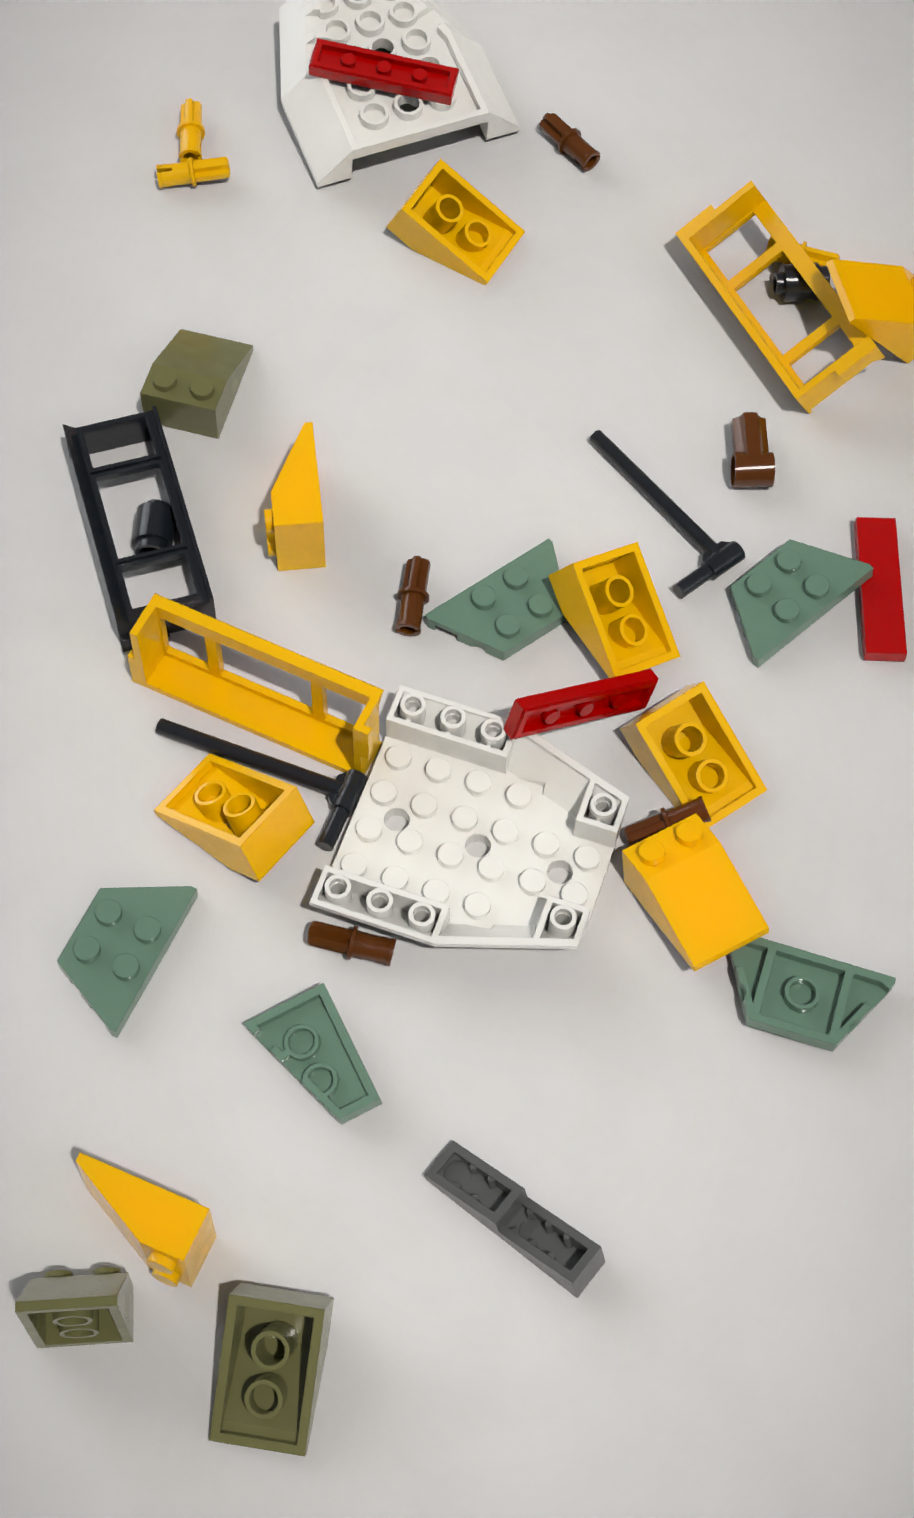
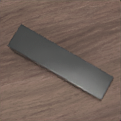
M455 1141L449 1144L424 1174L425 1179L576 1298L580 1296L605 1263L600 1245L527 1197L525 1188Z

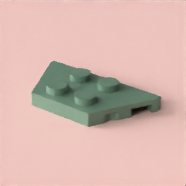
M548 538L425 614V624L433 630H436L438 626L457 635V641L471 647H480L486 654L502 661L560 626L567 619L562 614L548 575L559 570L553 542Z
M789 539L730 586V595L735 610L739 614L740 625L744 637L747 638L753 664L759 668L873 576V567L868 563Z
M192 886L100 888L57 960L61 971L76 986L82 998L91 1009L93 1008L112 1036L118 1038L195 903L198 897L197 888Z
M761 937L730 953L747 1026L832 1052L887 996L896 981V978Z

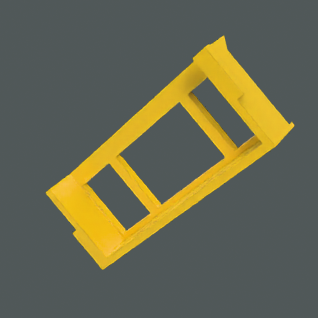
M749 181L716 209L712 205L708 206L675 233L793 396L809 414L812 412V408L872 362L885 358L869 335L867 336L849 323L838 294L752 181ZM756 215L776 243L728 281L708 252ZM785 253L832 317L783 355L736 291ZM841 328L854 347L808 383L804 384L791 366Z
M154 593L129 633L133 650L130 651L127 657L132 681L343 773L349 769H355L366 774L382 746V742L379 741V704L384 690L156 593ZM165 620L204 636L208 662L169 646ZM221 644L310 681L312 707L225 670ZM326 689L366 705L355 725L328 714Z

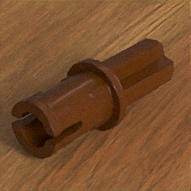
M546 113L539 123L540 130L558 145L557 149L561 154L567 153L584 171H590L597 165L601 157L599 155L600 152L595 150L581 137L579 129L571 128L555 113Z
M414 556L408 559L403 588H400L397 593L400 606L395 629L397 633L404 636H418L421 633L424 605L429 602V594L426 591L431 564L428 559L421 556Z
M699 796L695 800L667 811L664 807L660 808L661 813L627 826L625 828V835L629 845L632 846L695 813L704 823L711 822V818L702 796Z
M312 921L307 934V943L310 946L347 954V960L355 957L386 966L391 964L396 939L359 931V926L355 925L352 930L319 921Z

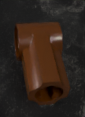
M744 412L739 417L733 418L731 424L733 444L732 487H773L775 480L774 453L769 452L766 418L760 417L757 412Z

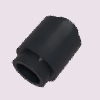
M813 262L830 284L828 267L819 266L818 262ZM781 264L779 272H774L773 292L774 295H780L782 302L819 300L793 264Z
M152 499L137 507L132 540L135 554L173 546L176 523L171 506L165 501Z

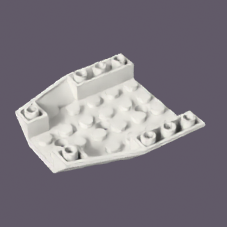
M287 0L279 8L281 104L317 187L352 178V160L478 124L486 140L520 130V126L481 45L436 0ZM319 38L370 50L385 48L387 51L392 52L390 54L459 68L451 106L309 75V64L316 40ZM409 103L417 107V109L412 112H406L400 109L399 106Z
M400 685L386 718V737L332 867L324 866L309 904L310 906L434 947L577 949L588 928L607 874L630 797L538 734L510 739L503 730L507 721L505 717ZM392 816H402L409 824L403 830L393 831L385 825V822ZM472 842H482L489 847L490 851L483 857H474L466 851V847ZM554 868H563L570 873L571 879L566 883L557 884L549 879L547 873Z

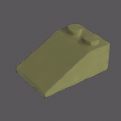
M180 329L152 363L140 392L143 412L153 410L152 406H156L162 426L219 439L253 353V345Z
M100 1267L94 1269L92 1275L73 1276V1272L67 1270L48 1271L44 1274V1278L30 1279L15 1301V1313L36 1348L133 1342V1283L128 1272L121 1273V1269L116 1267Z
M240 1283L229 1294L209 1441L306 1456L328 1346L334 1297Z

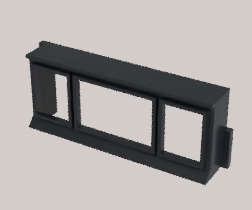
M152 406L153 410L77 428L62 424L69 456L72 459L115 616L123 652L133 650L129 633L146 606L132 609L122 573L186 558L196 594L171 600L216 619L214 598L156 406ZM152 441L155 454L96 468L92 466L89 454ZM159 468L182 544L118 559L97 482ZM165 620L169 641H171L170 633L187 630Z

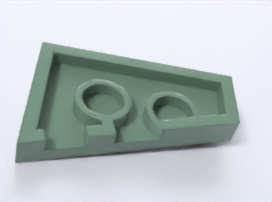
M324 983L243 1023L247 1030L341 1124L383 1104Z

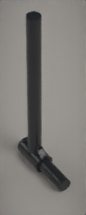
M601 430L595 431L590 436L589 441L703 552L701 567L673 585V591L677 597L683 599L707 581L717 579L745 559V552L740 544L736 541H720L717 544Z
M164 718L159 720L156 727V734L328 794L332 812L317 842V845L326 851L333 850L347 818L352 817L368 780L364 773L355 769H349L347 772L339 774L336 779Z

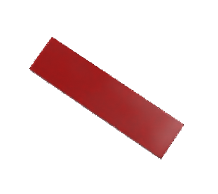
M317 38L309 64V75L451 106L459 68Z
M856 517L854 522L856 560L868 563L873 567V576L858 587L863 658L868 661L904 662L907 656L896 518Z
M652 669L517 698L513 703L503 730L510 739H517L645 709L659 678Z

